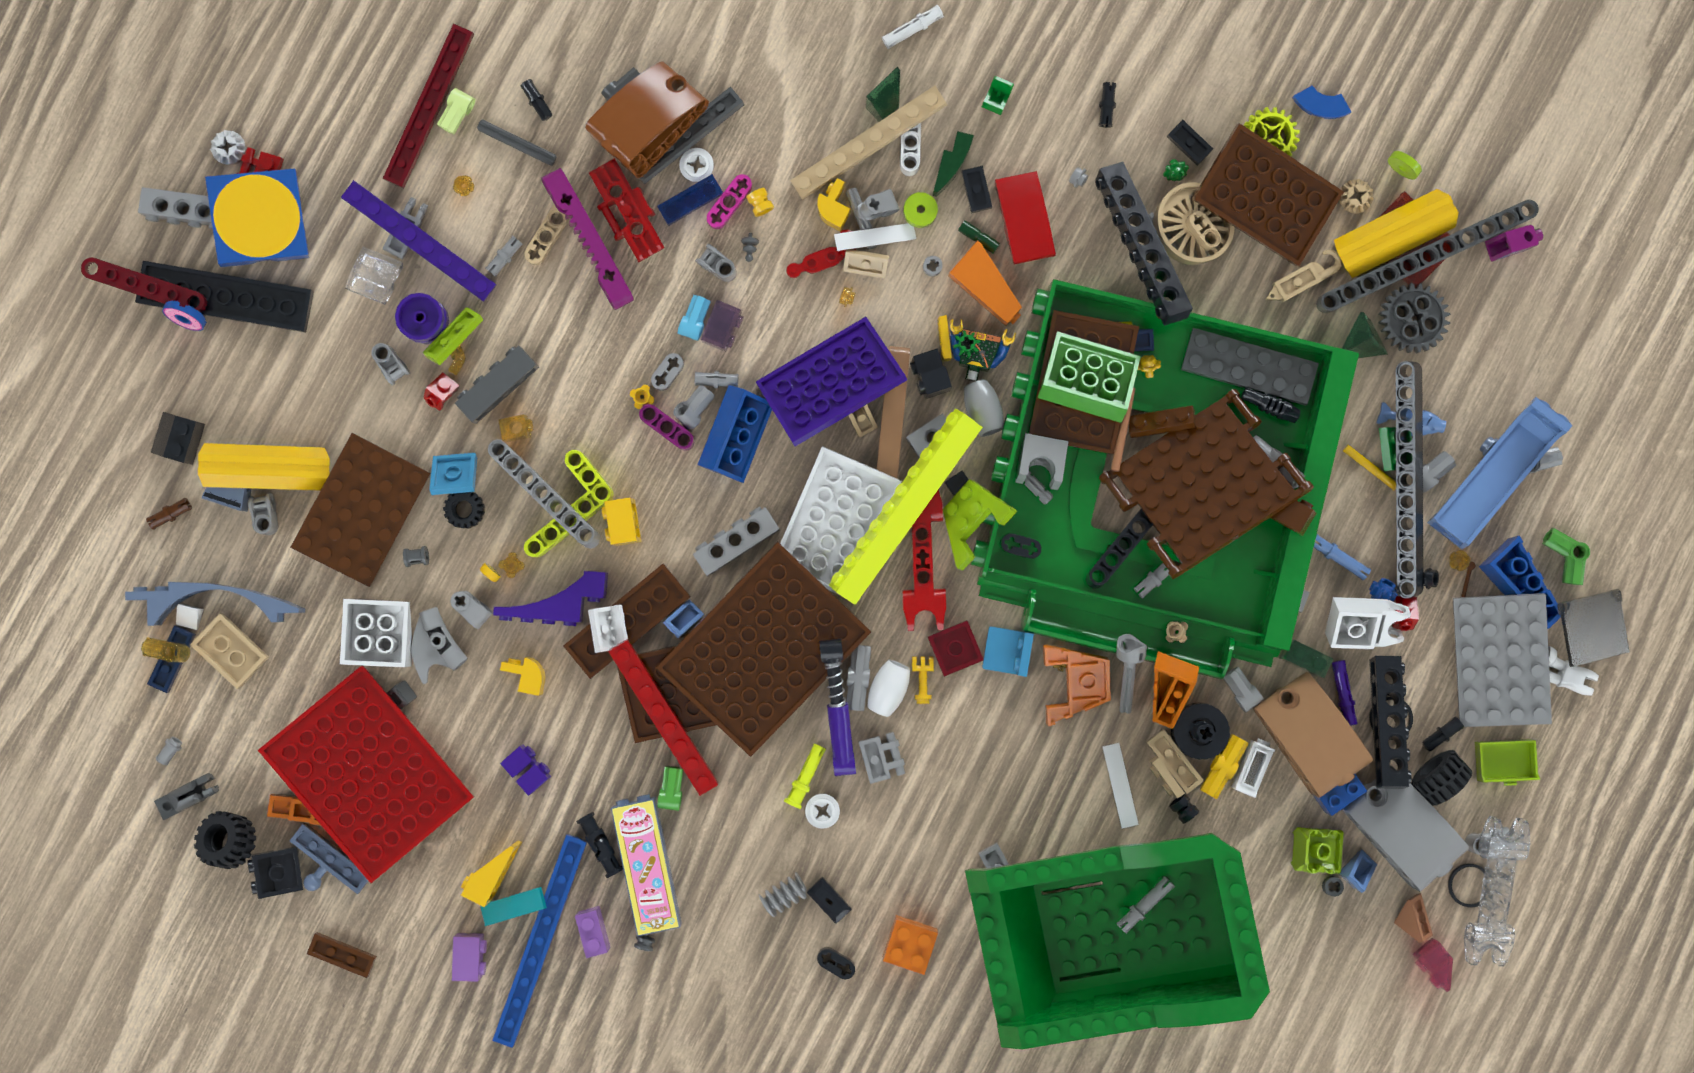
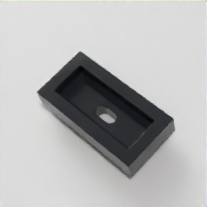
M823 876L807 890V894L835 924L852 910ZM826 898H829L833 903L829 904Z

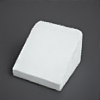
M178 604L176 625L198 630L204 609L186 604Z

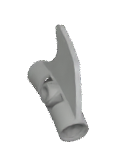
M437 607L419 613L420 616L413 635L411 654L423 684L428 682L429 669L432 665H443L455 671L468 659L447 630ZM438 637L441 639L440 644L437 642Z

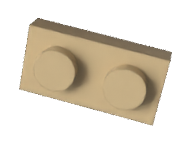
M847 249L843 272L885 279L889 256Z
M1155 756L1149 760L1152 765L1150 770L1156 778L1161 777L1165 783L1162 787L1169 796L1173 794L1174 797L1179 798L1185 794L1159 757Z

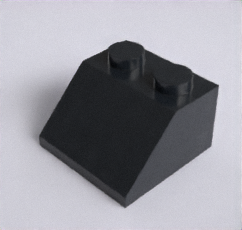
M163 412L151 453L193 465L205 424Z

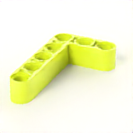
M571 450L565 455V463L587 490L571 506L587 521L605 506L604 501L613 499L614 493L589 459L582 452ZM574 455H580L581 462L577 466L571 464V458ZM588 471L594 473V480L590 483L584 480V475ZM601 488H606L608 495L605 499L600 500L597 493ZM585 501L591 504V509L587 513H583L581 510V504ZM574 518V523L570 527L576 524L577 518ZM553 519L525 542L524 551L528 556L541 557L566 538L569 533ZM551 528L557 531V537L554 540H550L547 536ZM533 542L540 544V551L536 554L530 548Z

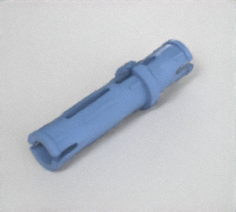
M1318 534L1316 535V541L1319 544L1315 542L1314 548L1323 553L1325 558L1334 560L1361 578V580L1367 578L1360 571L1362 570L1369 575L1371 572L1370 568L1338 549V545L1335 543L1331 544Z

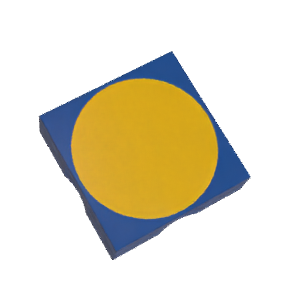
M296 169L205 177L217 260L220 267L248 265L268 260L287 261L309 258Z

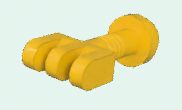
M912 656V672H919V695H915L917 704H930V700H932V695H927V672H934L933 656H929V665H925V656L920 657V665H916L917 658Z

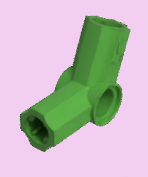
M1551 528L1545 534L1542 544L1564 556L1562 583L1583 585L1586 560L1590 555L1589 546L1586 543L1574 540L1555 528ZM1575 547L1579 550L1578 557H1575L1573 554Z

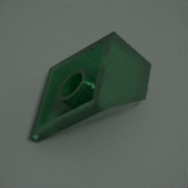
M898 67L866 96V109L879 122L899 109L900 69Z

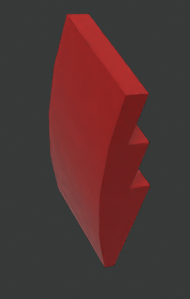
M1037 171L995 179L1004 230L1013 264L1056 256Z

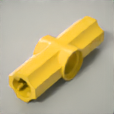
M1231 734L1225 749L1213 759L1210 765V772L1199 790L1218 799L1227 781L1231 780L1239 767L1238 762L1249 743Z

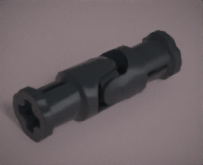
M591 812L576 822L581 825L586 834V841L595 853L597 861L601 862L607 873L605 875L606 878H609L622 871L623 866L619 865L614 855L615 851L610 846L604 830L599 828L593 817L595 814ZM597 836L601 837L598 841H594Z

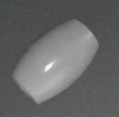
M979 380L965 386L964 402L967 414L983 427L978 434L984 437L1003 430L1002 407L990 383L987 380Z

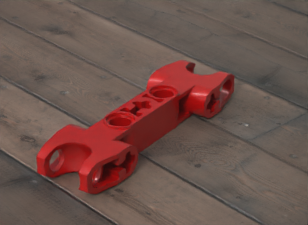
M939 489L912 525L914 590H902L903 611L908 631H914L915 617L923 610L931 611L935 615L937 630H944L946 588L934 589L931 522H943L942 500ZM923 528L927 530V539L919 540L916 538V531ZM920 550H925V553L929 554V558H925V565L930 564V569H916V565H921L920 558L916 557L917 554H920ZM922 571H926L930 575V580L925 584L920 583L917 579V575Z

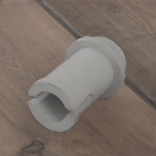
M176 737L166 739L165 746L156 756V760L159 763L168 765L175 753L182 749V742Z

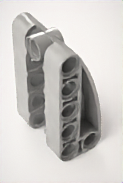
M1390 765V768L1392 770L1397 771L1393 766ZM1375 778L1371 783L1364 785L1367 790L1366 793L1342 809L1406 883L1419 892L1437 877L1446 875L1452 869V863L1469 849L1468 844L1411 784L1404 789H1376ZM1372 789H1376L1377 792L1374 799L1369 798V793Z

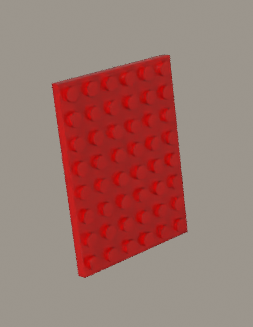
M361 665L258 749L263 758L370 883H373L474 798V795L364 665Z

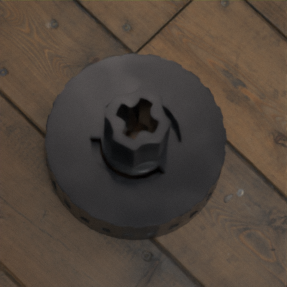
M1191 703L1184 706L1174 728L1171 729V737L1183 754L1198 760H1206L1220 754L1225 749L1230 737V726L1225 715L1218 708L1206 703ZM1201 729L1206 731L1204 735L1200 733Z

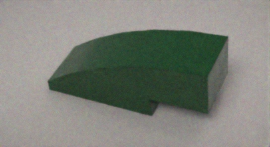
M957 131L953 151H943L933 196L937 197L954 180L968 156L974 135Z

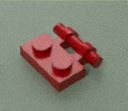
M247 147L245 155L242 154L241 157L242 165L240 171L236 174L249 173L251 165L256 166L254 172L281 170L284 159L262 151L260 152L259 159L253 158L256 150Z

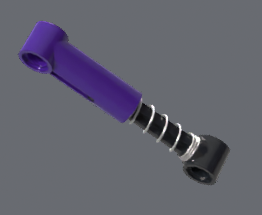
M841 638L819 641L821 661L825 663V669H827L828 676L826 678L829 683L827 688H829L830 692L828 697L831 700L827 705L831 735L834 775L856 774L849 705L843 697L845 690L842 688V683L844 680L841 678L842 669H840L841 661L843 660Z

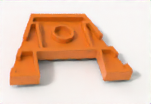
M1043 645L1044 665L1066 664L1068 702L1045 705L1047 726L1055 725V722L1064 718L1069 719L1073 717V714L1082 710L1087 711L1111 701L1110 660L1108 657Z

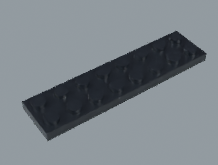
M149 261L142 262L140 273L203 294L207 300V306L200 313L205 316L307 332L314 291L311 289ZM136 295L135 303L159 308H163L165 305ZM191 298L190 306L193 308L198 307L200 304L199 298Z

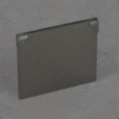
M1619 589L1558 603V613L1561 615L1570 667L1630 652L1621 604L1623 601L1622 594Z

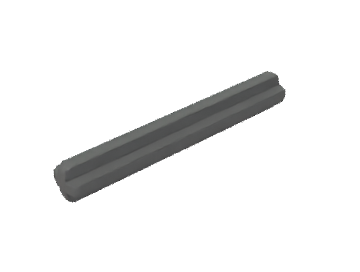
M480 120L477 126L480 132L550 166H553L557 157L555 154L485 120Z

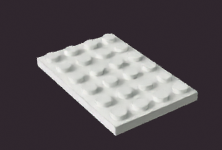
M822 446L780 544L829 591L836 593L829 586L832 576L843 566L845 558L853 552L858 540L868 531L870 523L878 517L883 505L891 499L896 487L902 481Z

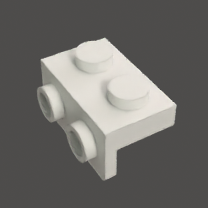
M622 605L588 610L595 653L609 651L612 647L628 639Z

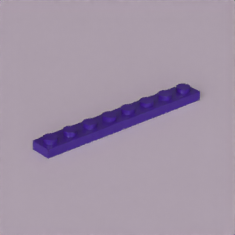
M353 180L341 196L344 201L483 302H485L496 287L493 281Z

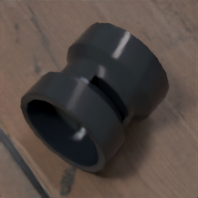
M1186 793L1173 800L1169 805L1171 810L1179 815L1178 818L1182 824L1187 823L1199 813V809L1190 803V798Z

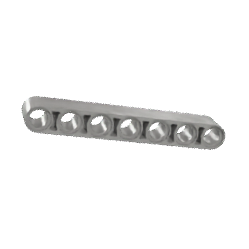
M498 439L493 440L489 444V455L572 537L586 548H595L599 544V533L509 445ZM504 447L503 453L497 456L498 450ZM518 461L517 468L512 470L513 463ZM533 475L532 481L526 484V479ZM547 489V495L544 498H540L541 492ZM558 504H562L561 510L555 512V507ZM573 518H577L576 524L570 527V521ZM591 532L590 540L584 541V536Z

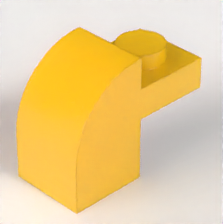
M837 178L835 183L831 182L827 188L826 194L828 197L821 193L819 194L817 205L822 221L828 226L841 231L850 215V208L837 202L845 187V182Z
M525 657L523 664H521V660L508 658V661L501 662V671L521 674L518 692L537 696L543 695L545 671L537 660Z

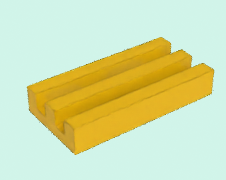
M947 315L939 316L937 323L943 362L951 361Z

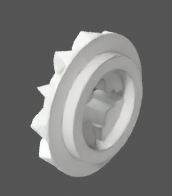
M224 130L221 133H216V137L211 140L210 150L214 158L222 164L231 165L241 160L242 154L245 153V142L234 131ZM226 140L230 145H234L229 148L228 153L226 150L221 149L226 145Z
M701 148L687 150L682 155L679 163L682 175L692 182H703L710 177L714 169L711 155ZM699 157L700 165H703V167L698 168L695 174L694 167L689 164H695Z
M816 794L809 799L805 808V814L811 825L824 829L836 823L839 818L840 808L834 797L827 794ZM828 803L829 805L827 806L828 808L826 811L830 817L822 814L821 816L816 818L818 816L819 810L815 805L824 807V805L826 806Z

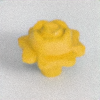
M1144 355L1140 358L1138 370L1145 372L1146 378L1154 377L1153 371L1161 367V361L1156 360L1153 355Z

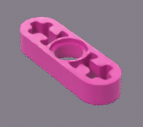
M740 174L736 176L707 214V222L711 228H723L751 192L752 182L747 175ZM739 181H747V188H741V190L738 192L741 196L740 198H738V196L734 192H731L732 189H734L735 192L738 190ZM728 196L736 200L735 205L731 208L723 204L724 199ZM721 206V208L725 212H728V214L725 215V213L723 212L720 216L721 222H715L714 224L712 223V216H718V214L721 212V210L718 207Z

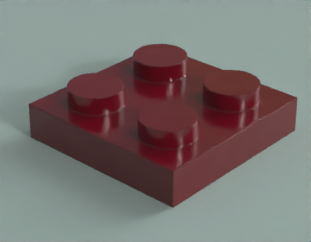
M968 620L927 636L944 677L984 661Z

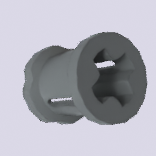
M426 546L414 550L403 549L405 567H411V565L415 564L429 565V551Z

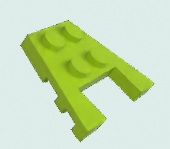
M970 479L943 508L957 569L964 570L975 558L966 540L992 512L999 524L1005 525L1017 512L1016 509L1007 505L986 488Z

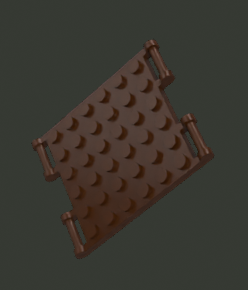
M1232 389L1226 396L1196 414V428L1169 432L1122 462L1119 472L1110 470L1099 476V480L1102 484H1106L1119 502V507L1123 512L1130 510L1138 504L1160 535L1149 540L1147 545L1161 559L1169 570L1168 574L1172 579L1179 577L1314 488L1312 483L1306 481L1293 465L1288 453L1282 454L1276 461L1272 462L1249 432L1257 428L1262 421L1258 416H1254L1239 397L1240 393L1236 389ZM1234 403L1248 421L1246 424L1243 425L1228 407L1229 404ZM1284 466L1300 486L1298 489H1293L1279 471L1280 468ZM1119 478L1132 497L1130 499L1124 496L1113 479ZM1167 543L1182 564L1176 566L1161 545Z

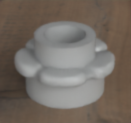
M1079 167L1075 169L1069 180L1074 185L1073 187H1082L1088 179L1086 169L1082 170Z

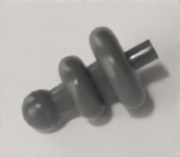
M749 233L748 237H744L741 240L742 244L746 245L743 247V251L747 252L745 257L747 262L753 260L752 253L756 252L757 248L755 245L759 244V240L753 237V233Z

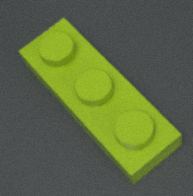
M466 307L423 351V354L431 361L441 365L483 321V318L480 314Z

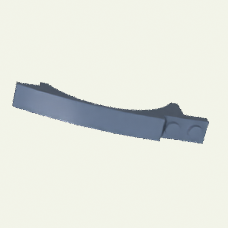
M168 582V586L155 587V591H147V587H133V592H125V600H147V626L162 625L168 615L184 600L198 593L217 589L231 591L246 597L266 614L270 622H284V613H305V608L292 602L250 589L215 583Z

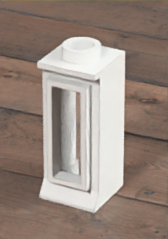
M1259 738L1257 742L1250 740L1231 788L1256 798L1272 754L1275 752V749L1269 747V742Z

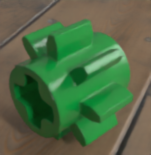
M963 330L962 337L955 336L958 344L953 345V348L959 349V357L964 353L970 358V352L977 353L979 351L975 345L979 344L980 340L974 339L975 332L967 335L966 331ZM964 339H967L968 343H972L969 349L961 345Z

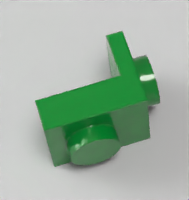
M994 76L981 107L1001 115L1014 84Z

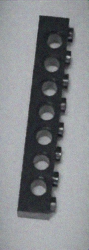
M1124 162L1100 168L1095 179L1096 187L1101 191L1104 197V204L1112 214L1113 224L1118 227L1121 233L1122 243L1129 250L1131 262L1135 263L1137 267L1138 277L1141 282H1144L1147 296L1154 303L1156 316L1158 319H1161L1164 326L1187 319L1193 307Z

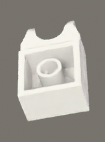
M1333 597L1325 634L1331 648L1374 649V647L1398 644L1404 641L1402 631L1390 625L1410 617L1411 612L1407 606L1387 599Z

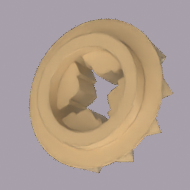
M1360 179L1350 180L1342 186L1341 190L1344 193L1339 201L1346 211L1354 214L1362 213L1372 204L1374 199L1373 189L1370 188L1368 182L1361 181ZM1355 190L1357 193H1364L1359 198L1360 201L1353 198L1349 199L1350 197H1352Z

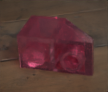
M1431 938L1413 953V956L1417 959L1415 964L1423 973L1425 971L1428 972L1431 976L1429 981L1436 989L1441 988L1448 992L1451 990L1453 958L1439 941Z

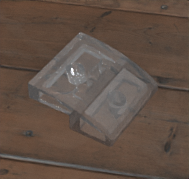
M363 247L354 263L345 288L386 305L395 288L394 283L403 268V262Z

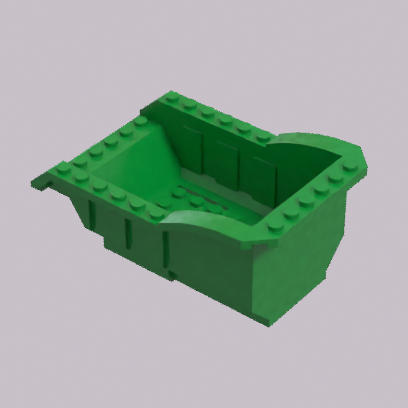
M1213 833L1156 842L1110 846L995 868L965 870L1002 1048L1023 1050L1155 1027H1191L1252 1019L1270 993L1241 853ZM1164 876L1167 877L1170 881L1163 888L1170 882L1175 887L1145 915L1146 918L1143 921L1139 920L1127 934L1123 932L1122 929L1128 922L1123 927H1119L1116 923L1131 910L1130 907L1132 905L1135 906ZM1102 882V884H1100V885L1088 886V887H1083V888H1077V889L1066 890V891H1061V892H1055V893H1049V894H1044V895H1042V891H1043V892H1047V891H1053V890H1058V889H1064V888H1069V887H1075V886H1080V885H1086V884H1092V883Z

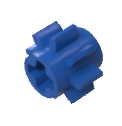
M1381 578L1378 582L1373 581L1369 588V594L1372 595L1371 599H1387L1394 602L1398 595L1396 593L1397 589H1395L1396 585L1385 578Z

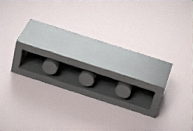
M514 346L509 349L505 354L506 357L501 362L497 361L491 365L489 373L478 377L473 382L474 386L469 391L464 390L458 395V400L455 404L472 423L477 424L539 368L522 347Z

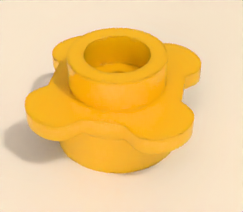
M642 385L641 388L630 391V396L635 402V408L641 409L644 405L654 403L655 399L651 396L648 385Z

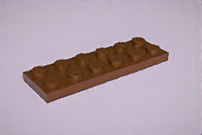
M663 563L612 606L622 605L628 640L633 645L691 596ZM590 624L563 645L590 679L613 661L608 651L595 653Z

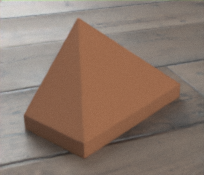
M1421 893L1416 894L1407 900L1394 923L1420 943L1429 939L1433 934Z

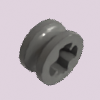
M1330 876L1324 879L1322 889L1327 895L1336 897L1342 894L1344 884L1341 879ZM1330 882L1338 883V885H1336V887H1338L1336 891H1329L1328 888H1330V886H1328V884Z
M646 935L636 937L638 942L634 944L635 948L653 951L652 944L655 943L654 938Z

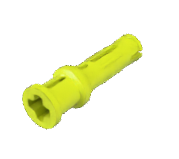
M813 744L797 780L792 782L793 787L788 798L784 799V802L798 809L802 808L801 803L805 794L810 791L809 784L826 751L824 747Z

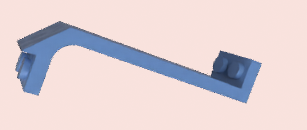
M1535 397L1516 417L1441 509L1427 523L1461 550L1469 546L1550 447L1572 427L1569 420L1564 415L1558 414L1551 409L1548 403Z

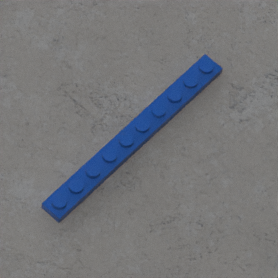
M569 834L565 837L544 895L547 908L538 912L492 1040L494 1042L511 1048L515 1045L586 848V840Z

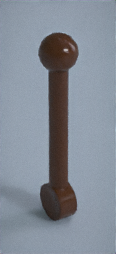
M1474 562L1466 563L1467 574L1461 597L1466 596L1471 572L1476 567Z

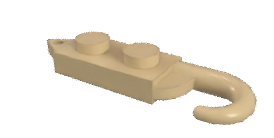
M1329 249L1322 252L1323 255L1330 254L1335 258V264L1327 269H1324L1319 263L1311 262L1274 282L1266 300H1278L1283 303L1336 274L1342 266V260L1338 252Z

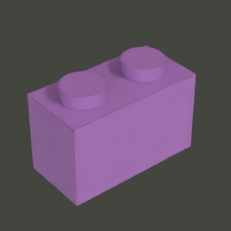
M600 906L579 911L575 915L586 958L607 953L611 947Z
M457 933L453 937L452 981L478 982L482 975H485L486 962H483V953H486L487 940H484V934Z

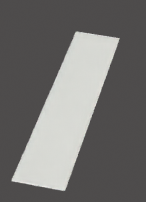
M909 223L834 234L837 251L916 239L914 227Z
M1120 744L1103 746L1121 827L1123 829L1139 825Z

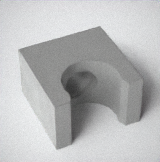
M1026 433L1021 442L1015 482L1023 484L1029 473V467L1041 465L1051 475L1050 489L1058 490L1063 481L1068 441Z

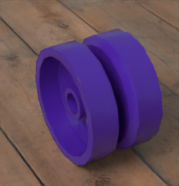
M410 294L402 299L397 306L395 313L397 327L402 334L416 343H432L449 325L448 312L444 306L428 294Z

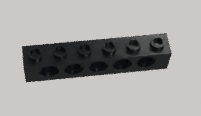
M1374 656L1369 659L1376 789H1404L1409 787L1412 780L1411 771L1408 770L1410 750L1407 748L1406 742L1409 738V729L1405 725V718L1408 715L1407 706L1404 705V697L1406 696V685L1403 683L1405 664L1402 662L1401 656ZM1385 674L1392 677V684L1386 682ZM1387 695L1393 698V706L1386 702ZM1388 717L1395 721L1394 727L1388 725ZM1389 739H1393L1396 742V749H1392L1389 746ZM1391 760L1396 762L1398 766L1397 771L1390 768Z

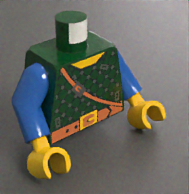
M951 319V352L954 359L959 361V366L967 368L966 380L978 381L980 371L988 372L990 368H996L1006 358L1011 344L1015 341L1016 333H1014L1012 338L1006 336L1008 329L1003 332L1002 337L963 329L962 320H960L961 324L959 326H954L953 319ZM963 330L966 331L967 335L975 332L974 339L980 340V343L975 345L979 351L977 353L970 352V358L964 353L959 357V349L953 348V345L958 344L955 336L962 337ZM964 339L961 345L969 349L972 343H968L967 339Z

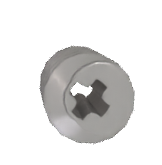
M795 872L796 880L787 877V885L780 881V889L773 885L772 894L768 890H765V898L759 894L763 906L772 917L777 915L776 909L781 913L784 912L783 904L787 908H791V900L798 904V896L802 899L807 898V889L797 872Z

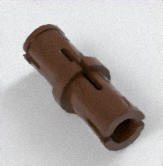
M183 498L171 506H164L158 513L147 517L146 521L151 522L148 525L152 530H155L168 521L173 522L176 520V517L192 510V505L188 506L190 504L189 500Z

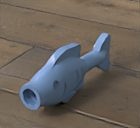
M1382 402L1376 423L1381 424L1389 419L1396 421V412L1391 411L1390 407L1385 402ZM1409 409L1406 412V417L1410 420L1413 414ZM1423 410V436L1437 432L1443 433L1446 428V421L1441 420L1429 411Z

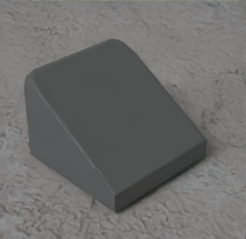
M406 681L398 683L387 692L400 709H403L417 698V695Z

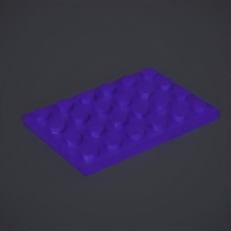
M864 317L757 380L756 384L794 447L904 383L907 381V377L867 317Z

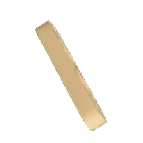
M555 205L552 206L525 250V258L532 265H539L545 260L570 220H566L565 214L559 212ZM560 213L563 215V222L561 224L552 223L551 218L554 214ZM545 231H549L552 234V239L547 243L542 242L540 239L541 234ZM538 241V243L541 246L546 247V249L543 250L542 248H540V250L538 251L540 258H534L533 260H531L532 256L530 255V252H536L538 246L535 245V243Z

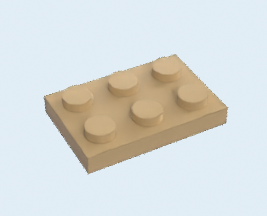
M220 613L190 644L236 689H240L269 658L223 613Z

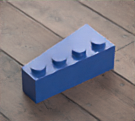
M1520 535L1508 538L1479 568L1504 595L1545 593L1547 629H1549L1564 614L1551 591L1546 588L1543 582L1544 578L1540 571L1536 570L1532 562L1533 558L1529 552H1526Z

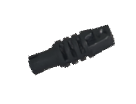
M1247 386L1242 392V400L1258 406L1259 411H1265L1266 414L1270 413L1271 416H1276L1277 419L1296 423L1300 417V409L1285 400L1282 401L1281 398L1277 399L1276 396H1271L1270 393L1262 394Z

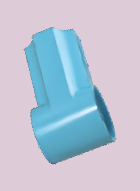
M693 295L686 316H683L677 333L698 341L704 328L703 322L711 301L704 297Z

